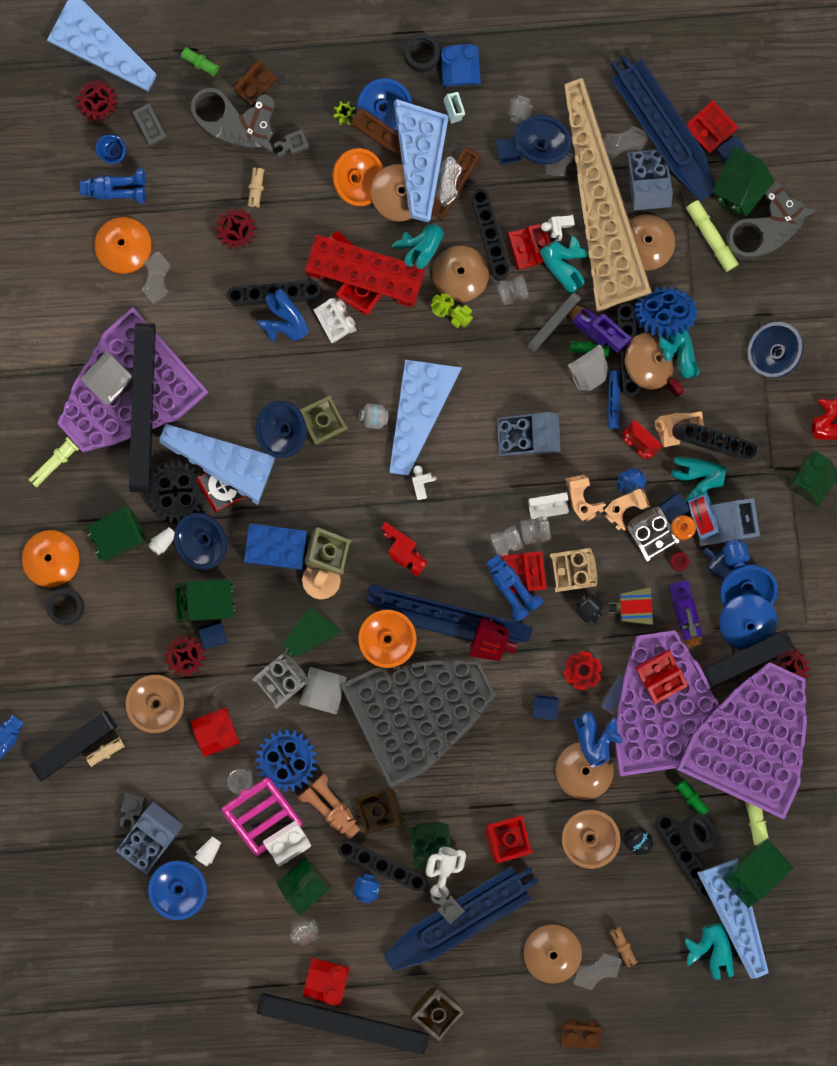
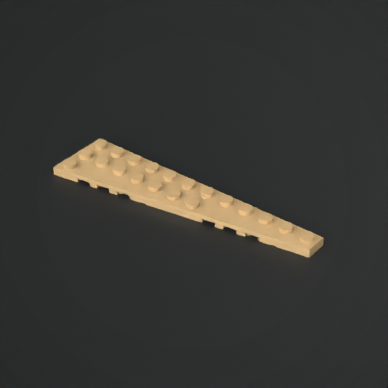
M580 78L564 85L572 129L583 218L586 226L585 231L588 240L597 312L651 294L652 291L584 79Z

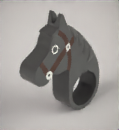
M205 88L194 96L191 103L193 117L208 135L229 145L242 148L262 147L273 153L270 141L274 134L271 131L270 121L275 111V105L270 96L265 94L259 96L256 100V106L248 109L242 115L236 111L227 97L218 89ZM206 96L219 97L225 103L223 118L221 117L217 122H206L200 119L196 113V108L202 98Z
M774 182L762 197V200L767 203V218L743 219L736 222L728 230L725 244L729 246L733 256L737 259L752 260L764 257L786 243L799 230L804 219L812 215L815 210L805 208L802 200L792 199L779 183ZM745 226L755 231L757 236L760 237V244L756 251L746 253L740 251L735 246L733 233L736 228Z

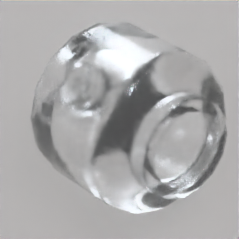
M517 94L516 97L510 98L506 109V114L511 117L510 121L520 124L521 121L527 120L530 117L533 109V104L530 102L531 99Z
M303 917L291 925L289 936L294 944L298 943L300 946H306L317 939L320 931L314 919Z

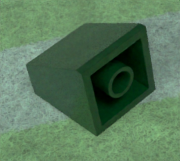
M734 146L713 193L719 205L722 207L728 206L734 213H741L747 216L775 180L762 159Z
M814 450L806 455L786 487L819 507L837 480V470L829 458Z
M128 506L88 526L89 532H87L91 543L95 542L97 547L95 553L98 559H102L105 563L148 544L133 510Z
M231 579L191 581L174 585L177 623L234 618L235 605L232 603L234 587L231 584Z
M309 607L282 643L285 647L283 651L293 658L295 655L300 657L340 635L342 631Z
M767 838L744 852L722 879L746 907L749 908L765 897L794 867Z
M306 857L277 882L286 901L299 916L308 910L331 887L329 882Z

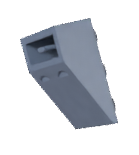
M659 151L627 152L633 209L643 210L671 207L673 191L669 169Z
M545 412L497 418L499 456L561 452L559 414Z
M754 498L710 505L712 513L716 516L719 532L704 539H701L698 534L700 546L725 543L735 539L745 540L759 537L760 532Z
M153 802L141 815L116 852L147 875L184 825Z

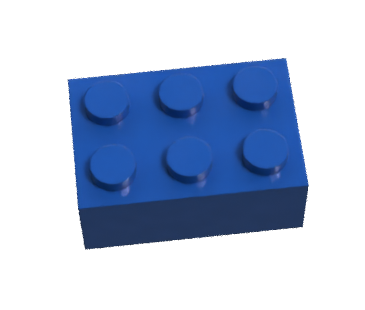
M249 524L244 562L303 571L308 532Z

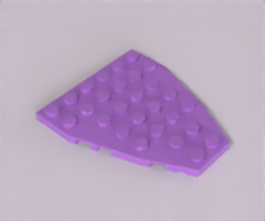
M131 308L104 332L98 346L93 350L88 363L85 364L71 389L72 392L57 424L83 453L131 439L133 380L107 406L81 378L101 358L105 351L133 377L135 323H147L134 308ZM157 334L155 340L152 430L181 418L209 393Z
M675 630L640 635L635 638L623 676L616 718L618 724L617 732L622 738V743L614 742L619 776L678 768L694 732L719 707V703L714 698L710 690L711 687L700 665L693 659L688 648L682 643ZM669 650L678 668L681 669L688 686L661 702L654 704L644 688L635 667Z
M768 662L738 686L694 732L677 770L785 819L801 782L800 773L807 726L805 679Z

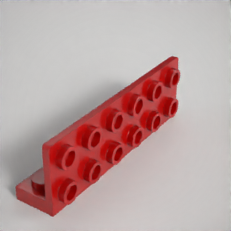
M320 235L315 237L305 269L307 276L323 281L325 277L394 298L396 303L415 308L417 295L425 273V268L422 270L417 269V265L409 267L405 265V261Z

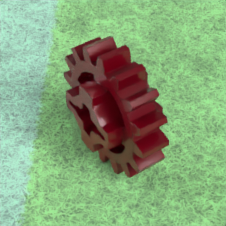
M91 80L90 86L83 84L84 91L79 89L78 92L81 96L76 97L77 101L80 102L77 104V107L81 109V115L86 114L87 120L93 117L94 122H97L98 118L103 122L104 116L111 118L110 112H116L113 106L118 105V102L114 100L118 97L116 93H113V87L108 88L107 82L102 85L100 80L97 81V84H94ZM102 91H105L109 95V98H107V96H103ZM97 98H99L101 101L95 104L94 101H97ZM85 104L91 106L92 112L86 108Z
M233 208L232 213L227 209V215L220 214L222 220L216 221L219 227L215 228V231L220 233L217 235L218 240L223 239L221 242L223 246L228 243V249L235 246L236 250H239L240 245L246 248V242L252 243L250 237H256V234L252 232L257 230V227L252 225L255 223L254 218L249 219L251 216L249 212L244 215L243 209L237 212L236 208ZM234 217H239V218H242L243 220L240 221V220L235 219ZM229 221L228 226L224 228L225 223ZM232 223H234L235 226H237L240 235H238L237 232L234 231ZM245 230H248L247 235L243 237ZM233 237V238L237 239L238 241H233V240H230L229 238Z
M187 635L184 640H182L181 636H178V642L171 640L172 647L166 646L169 653H164V656L168 657L165 664L171 665L168 668L169 671L175 669L174 675H178L181 672L182 677H185L186 673L191 677L193 676L192 671L199 673L198 667H204L201 661L206 659V657L202 656V653L206 650L199 648L202 643L196 644V638L193 637L189 641V636ZM187 643L183 649L176 648L181 644ZM194 647L197 650L198 659L194 657ZM178 652H188V656L192 660H184L183 662V657L180 654H178ZM173 654L176 656L178 661L176 665L173 661ZM191 663L194 665L190 669H183L187 664Z
M795 649L793 653L792 650H789L787 653L776 656L775 660H769L770 663L783 669L791 665L792 673L802 678L810 677L806 674V671L811 670V668L806 667V664L810 661H804L805 654L798 655V649ZM790 656V658H788V661H780L783 657ZM798 661H799L800 664H801L802 670L799 669V667H798V664H797Z

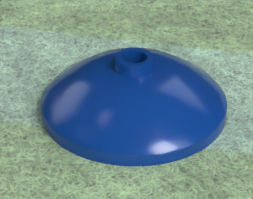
M388 78L377 79L367 84L359 94L357 111L359 108L364 109L398 133L394 101L398 99L412 104V99L407 89L401 83ZM380 104L384 105L383 111L379 110Z
M740 566L731 571L723 580L720 588L721 601L725 606L731 599L739 595L756 594L764 597L773 605L778 595V584L774 575L762 566Z
M742 594L731 599L724 606L720 614L719 626L724 639L730 645L744 650L775 634L777 614L772 604L764 597L756 594ZM748 624H754L752 628H747Z
M185 861L168 862L158 868L151 877L148 888L149 899L153 908L163 917L172 920L187 919L196 914L206 900V880L201 871L191 863ZM177 886H181L183 888V891L181 893H178L176 891Z

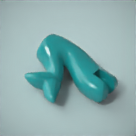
M428 224L415 238H412L408 232H405L402 235V239L396 241L392 248H410L411 250L404 259L405 265L412 267L417 260V269L422 270L435 254L444 233L439 226Z
M574 236L571 237L569 248L564 247L555 240L539 251L547 268L568 293H574L577 287L579 288L585 283L581 273L574 266L562 260L589 257L588 252L580 248V244Z
M684 330L683 335L677 332L676 337L669 334L667 340L663 337L659 338V345L667 362L673 358L674 353L678 349L677 366L683 378H693L699 375V368L695 361L693 344L688 331Z
M674 458L673 463L686 466V471L672 469V477L679 480L706 477L691 491L685 502L688 503V501L704 494L709 497L707 493L709 488L723 487L727 470L726 466L697 458Z
M723 923L703 927L700 943L685 938V945L690 951L687 956V966L698 960L701 955L705 954L714 945L710 958V972L713 979L721 980L720 966H725L728 978L734 976L731 946Z

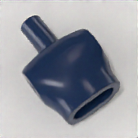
M707 547L702 552L711 560L707 565V569L713 575L724 580L734 570V567L727 566L723 550L715 554Z

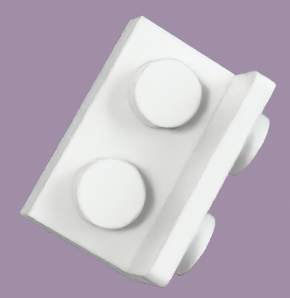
M331 298L314 309L331 343H335L347 334L357 331L353 318L348 315L346 305L340 298Z
M567 492L529 499L528 505L531 519L567 514L569 512Z
M296 820L263 841L278 866L287 863L311 847L306 834Z

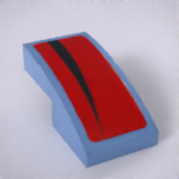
M704 494L688 501L700 538L704 539L718 533L716 516L712 513L709 497Z

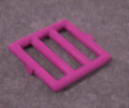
M268 777L247 790L245 788L239 792L240 796L221 809L224 816L256 856H259L268 849L264 843L257 846L253 838L288 815L292 822L296 820L300 827L303 825L301 819ZM265 787L268 788L272 795L239 818H236L231 810ZM276 801L283 808L248 833L243 828L242 824Z

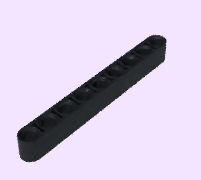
M135 323L129 470L130 492L149 493L151 486L155 323Z
M261 993L256 1011L257 1014L418 1054H425L429 1034L426 1032L266 993Z

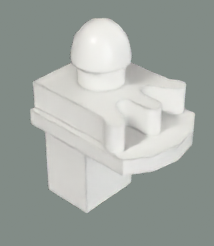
M573 215L551 217L548 222H544L541 225V229L543 231H550V238L561 241V228L575 225Z
M415 466L413 470L415 476L412 477L417 500L427 498L423 483L435 481L437 478L435 476L432 477L431 473L423 474L422 467Z

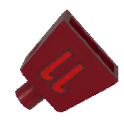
M482 617L470 645L469 656L500 661L504 652L515 654L518 644L508 641L509 630Z

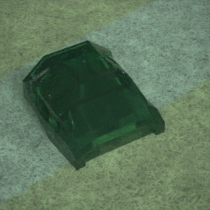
M442 822L421 823L410 828L414 870L427 867L429 857L433 854H438L440 848H451L449 824Z

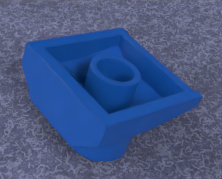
M471 44L453 45L440 49L443 88L459 85H481L478 46Z

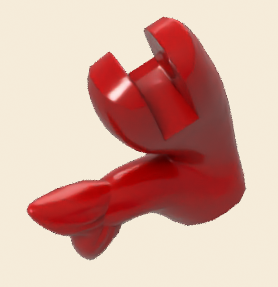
M837 397L832 401L829 399H819L817 402L826 410V413L812 419V437L817 440H837V422L832 424L837 416Z

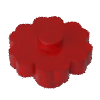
M580 651L577 656L570 655L564 663L567 669L563 671V675L567 683H573L574 689L586 690L588 686L595 687L597 682L601 680L599 672L602 671L600 660L593 658L590 652Z

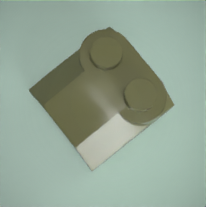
M331 395L300 409L306 422V438L313 446L320 445L324 441L348 430L331 399Z
M316 527L308 542L304 558L305 564L312 570L322 569L343 575L351 540Z

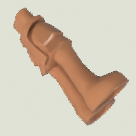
M323 773L311 786L333 807L332 810L320 800L310 786L297 798L301 802L312 804L323 815L325 821L330 823L332 828L340 831L341 835L344 833L350 839L360 828L355 823L356 820H353L349 808H346L345 804L340 802L327 786L328 777Z

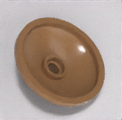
M395 164L383 168L375 176L371 184L370 196L374 208L380 215L391 221L401 222L412 219L409 214L403 165ZM398 188H403L404 194H400Z
M651 214L638 215L630 219L631 229L645 271L656 270L665 265L670 260L675 249V236L670 225L662 218ZM650 237L652 241L647 243L645 238Z
M450 247L437 257L433 265V283L440 294L450 295L454 302L471 301L477 298L487 286L489 279L487 262L477 250L471 247ZM462 268L465 272L458 274L457 270Z
M647 332L635 336L628 343L625 351V366L630 378L638 386L654 390L663 387L670 380L674 370V357L667 362L659 345V336L657 334L652 336L651 333Z
M149 675L139 679L132 685L126 698V711L129 719L137 728L149 733H161L171 729L180 720L184 710V697L179 686L171 679L161 675ZM155 700H158L160 702V706L158 708H155L153 706V702Z
M579 742L567 747L561 753L556 763V778L564 792L576 799L590 800L599 797L609 788L613 779L614 768L611 758L607 763L599 767H591L581 750ZM585 767L589 769V773L587 775H584L582 773V770Z
M584 810L578 812L567 821L563 829L562 846L564 852L573 863L580 867L595 869L605 866L613 860L619 850V829L613 819L601 811ZM588 835L593 836L592 842L586 840Z
M549 924L537 928L530 934L524 946L523 954L527 969L535 978L545 983L566 981L576 973L581 963L582 950L579 940L573 932L561 925ZM552 952L557 953L555 959L550 958Z

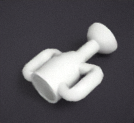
M442 847L439 849L438 854H433L429 857L426 875L429 877L439 875L438 884L430 889L432 895L440 898L441 893L438 889L441 888L444 890L446 897L449 896V890L445 886L446 879L451 873L462 871L466 859L465 851H456L449 847ZM435 862H437V869L434 870Z

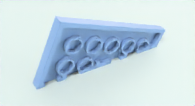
M83 0L67 1L47 41L148 92L157 76L156 73Z
M396 99L394 107L409 214L411 218L428 223L431 219L449 116Z
M405 360L389 473L409 476L462 369L461 367Z
M165 424L159 443L176 454H182L188 458L190 463L201 466L203 471L220 482L234 487L242 496L246 495L253 499L252 502L257 505L259 504L275 457Z
M734 859L700 871L698 875L750 978H758L769 972L752 906L747 908L722 879L738 860Z

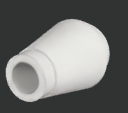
M168 527L150 539L151 542L148 546L157 555L164 553L174 539V531Z
M211 837L196 852L197 855L194 858L207 867L209 863L212 864L221 842Z

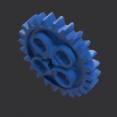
M663 286L662 290H659V288L655 287V292L652 291L651 294L638 298V303L635 304L636 322H639L640 328L645 327L644 332L651 330V335L653 336L655 333H658L659 338L662 334H665L666 338H669V334L676 337L677 332L683 335L684 330L689 331L690 326H694V321H696V302L692 301V296L687 297V292L681 294L680 289L673 291V287H671L669 290H666V287Z
M286 729L284 735L281 730H278V736L271 733V740L265 737L264 739L267 744H260L263 750L256 751V753L261 755V757L255 759V761L260 762L256 769H262L259 776L265 775L266 778H270L274 785H277V789L280 790L283 787L284 792H287L288 787L295 791V785L301 789L302 781L308 784L307 776L314 777L310 771L317 770L312 765L318 762V760L313 759L317 752H311L314 745L308 746L310 739L302 740L303 733L297 737L296 730L290 735L289 729ZM288 742H293L296 746L293 753H289L285 749V745ZM278 745L282 747L286 757H291L292 760L289 763L296 773L295 776L291 774L287 764H282L284 758L277 747ZM271 751L278 753V761L271 762L268 755ZM297 759H302L305 762L304 769L298 770L295 768L294 763ZM284 768L287 770L288 776L286 779L278 777L279 769Z

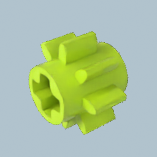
M340 101V106L334 107V111L337 114H334L333 117L334 119L339 118V125L343 122H347L350 125V120L355 116L352 113L356 111V108L350 107V101L347 104H343ZM343 110H345V112L348 113L347 116H344V114H342Z
M443 293L440 296L436 294L431 304L433 313L439 317L449 316L453 312L452 308L455 306L452 297Z
M458 305L450 314V317L453 318L451 323L456 328H459L460 325L465 328L473 319V316L470 315L472 310L467 305L463 308Z

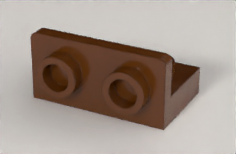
M260 60L257 63H252L247 69L248 73L244 77H239L234 84L235 93L251 107L256 104L258 97L264 95L277 81V77L266 69Z
M567 1019V1022H562L561 1047L600 1050L602 1025H598L597 1021H587V1024L579 1023V1020Z

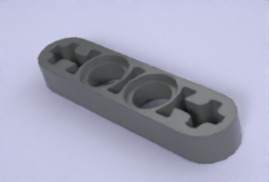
M574 292L532 339L527 348L532 353H535L582 298Z

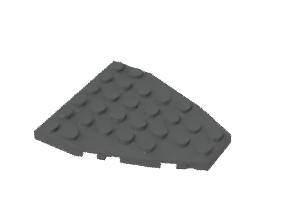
M428 661L412 663L407 666L399 665L392 668H375L340 684L390 789L425 773L472 728L496 697L479 661Z

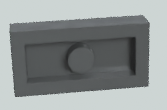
M150 104L133 111L150 146L167 138Z

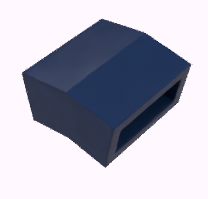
M737 136L717 148L716 153L724 164H726L734 146L748 153Z
M514 137L496 140L499 165L523 161V156L515 146Z
M675 492L657 505V507L661 508L670 525L676 517L685 515L690 511L689 506L678 492Z
M221 620L198 627L205 650L229 642Z
M535 694L532 717L557 720L559 697Z

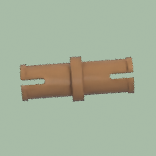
M617 927L616 930L612 929L609 934L612 936L617 946L616 950L618 953L620 952L626 967H631V964L635 965L638 961L630 948V942L626 941L620 927Z

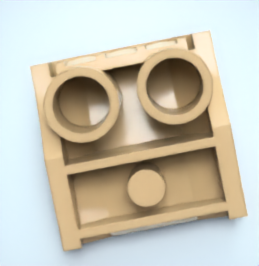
M591 548L550 554L556 581L555 592L595 587L597 585L596 563Z

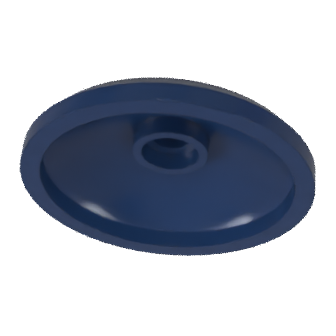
M537 115L526 118L518 125L514 135V142L517 150L523 157L531 162L547 165L561 161L568 154L571 146V137L567 128L558 120L548 116Z
M772 322L762 326L752 336L748 345L750 365L758 374L767 378H780L789 374L797 367L802 358L804 348L802 337L793 326L784 322Z
M274 401L261 410L256 421V436L260 446L267 454L275 458H288L298 453L304 445L307 434L306 422L303 414L294 404L287 401Z
M192 513L178 523L174 535L175 546L180 557L188 565L204 570L213 568L223 560L227 551V537L224 529L216 519L205 513Z

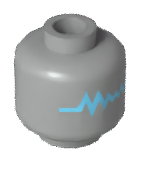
M368 403L364 406L363 410H360L359 420L362 421L365 428L381 429L387 424L388 410H385L381 404Z

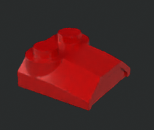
M345 283L336 293V296L366 316L370 314L383 296Z
M635 419L622 433V441L629 447L633 446L637 450L636 454L643 460L646 458L650 460L663 446Z
M227 707L191 721L195 737L204 757L240 744Z
M523 815L485 825L487 844L490 855L495 863H501L533 853Z
M312 957L303 996L326 1002L330 1005L340 1006L350 967Z

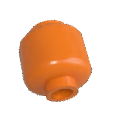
M686 515L676 517L671 524V532L679 541L690 539L696 531L694 520Z

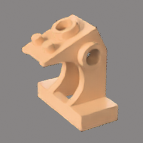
M702 412L673 413L660 416L654 421L663 447L680 444V441L675 439L672 434L673 426L676 423H694L704 426Z
M579 475L565 478L572 509L582 521L585 519L589 521L596 516L595 512L599 511L602 513L604 511L603 507L606 506L604 502L589 504L584 500L583 492L587 486H590L588 477Z
M640 488L613 500L604 510L607 513L605 517L612 524L615 522L618 524L616 526L618 530L621 528L627 530L623 521V514L627 508L636 506L645 510L651 507L644 489ZM616 506H619L620 511L618 513L615 512Z

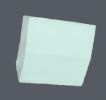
M459 93L447 94L443 102L450 123L461 121L465 111ZM452 101L454 102V105H455L457 114H456V112H455V109H454V106H453Z

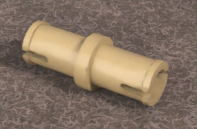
M252 168L247 206L259 208L261 191L264 189L262 186L264 169Z
M117 737L105 746L102 744L98 750L85 756L89 765L93 767V765L103 759H109L110 755L125 746L120 737Z

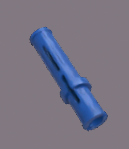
M609 371V401L606 409L608 412V429H620V412H622V407H620L621 372Z

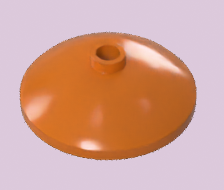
M356 148L344 152L337 159L332 174L333 185L339 197L353 206L371 204V184L375 176L383 169V165L378 157L369 150ZM352 175L355 177L354 181L351 179Z
M119 217L108 221L100 228L95 238V253L98 260L106 269L114 273L128 274L137 271L147 262L151 254L152 242L147 229L140 222L132 218ZM120 240L125 241L124 245L119 246L118 242Z
M47 530L37 533L26 543L23 549V569L28 578L39 586L47 588L62 586L74 577L79 567L80 556L75 542L69 536L59 531ZM47 555H51L52 557L51 561L49 562L45 560V557Z
M393 610L378 611L370 615L362 624L358 638L359 646L364 657L372 664L383 668L396 667L406 662L413 654L416 646V631L411 621L402 613ZM385 636L391 637L390 643L384 641Z

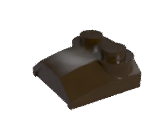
M386 787L353 798L364 826L365 835L403 823L402 811L396 793L392 788Z
M435 986L429 989L413 1007L410 1017L440 1042L441 1038L465 1011L444 994L440 988Z

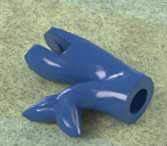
M279 289L275 294L270 293L265 296L269 309L275 315L287 321L257 320V324L267 331V336L272 342L275 341L278 332H282L291 341L299 340L309 333V328L303 315L284 290Z
M587 711L582 714V718L577 717L573 720L581 750L591 767H599L610 760V742L622 743V738L617 732V720L613 717L597 743V721L594 715Z

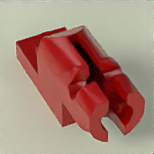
M385 522L381 527V530L384 531L382 535L391 541L393 538L396 539L388 551L391 559L404 568L412 563L410 572L418 577L428 561L417 551H413L417 543Z

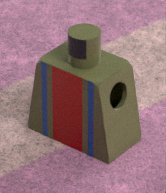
M651 588L619 594V602L608 603L609 614H620V622L652 625Z

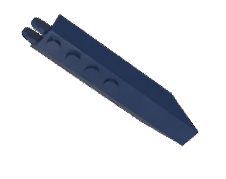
M625 55L621 56L620 59L626 68L625 71H622L615 61L611 62L610 65L617 75L612 77L611 81L672 173L699 201L713 194L715 186L705 152L643 59L632 65Z
M378 585L368 587L370 594H367L366 601L372 605L380 606L379 611L393 610L400 612L411 621L413 626L472 641L482 617L509 630L508 641L514 643L529 642L533 626L386 588L383 589Z
M511 866L456 899L465 911L451 924L437 911L412 926L383 954L392 970L397 971L432 961L531 901L532 899L526 889L539 882L537 877L532 878L524 885L520 881L522 877L532 872L531 867L516 874Z

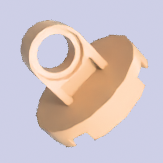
M308 567L304 571L302 578L303 587L306 592L313 598L320 600L328 599L335 595L341 583L340 575L322 569L312 570Z

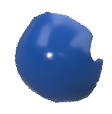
M104 135L98 139L96 144L97 156L108 164L119 163L124 159L127 152L125 142L116 135Z

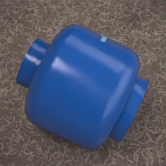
M631 468L618 475L616 485L620 492L627 495L640 488L644 489L646 478L641 470Z
M740 539L728 541L723 548L727 566L736 569L744 566L750 560L747 544L741 542Z
M364 873V877H357L353 890L356 900L371 903V901L377 899L380 882L375 880L376 876Z

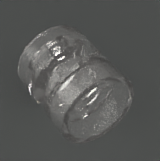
M522 274L512 277L511 281L506 279L496 283L503 306L514 303L515 299L521 301L529 298L528 288Z
M547 516L536 517L535 521L531 519L520 520L524 545L535 543L536 540L540 542L551 540Z
M515 525L506 528L504 534L500 531L490 534L491 542L499 557L508 555L510 549L518 551L524 548Z
M236 769L228 776L227 785L233 793L240 794L239 792L245 788L248 790L253 787L254 776L247 769Z

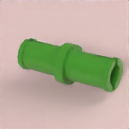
M188 47L183 50L181 54L182 59L192 63L195 68L202 69L211 74V76L216 75L219 65L207 60L203 54L199 55Z

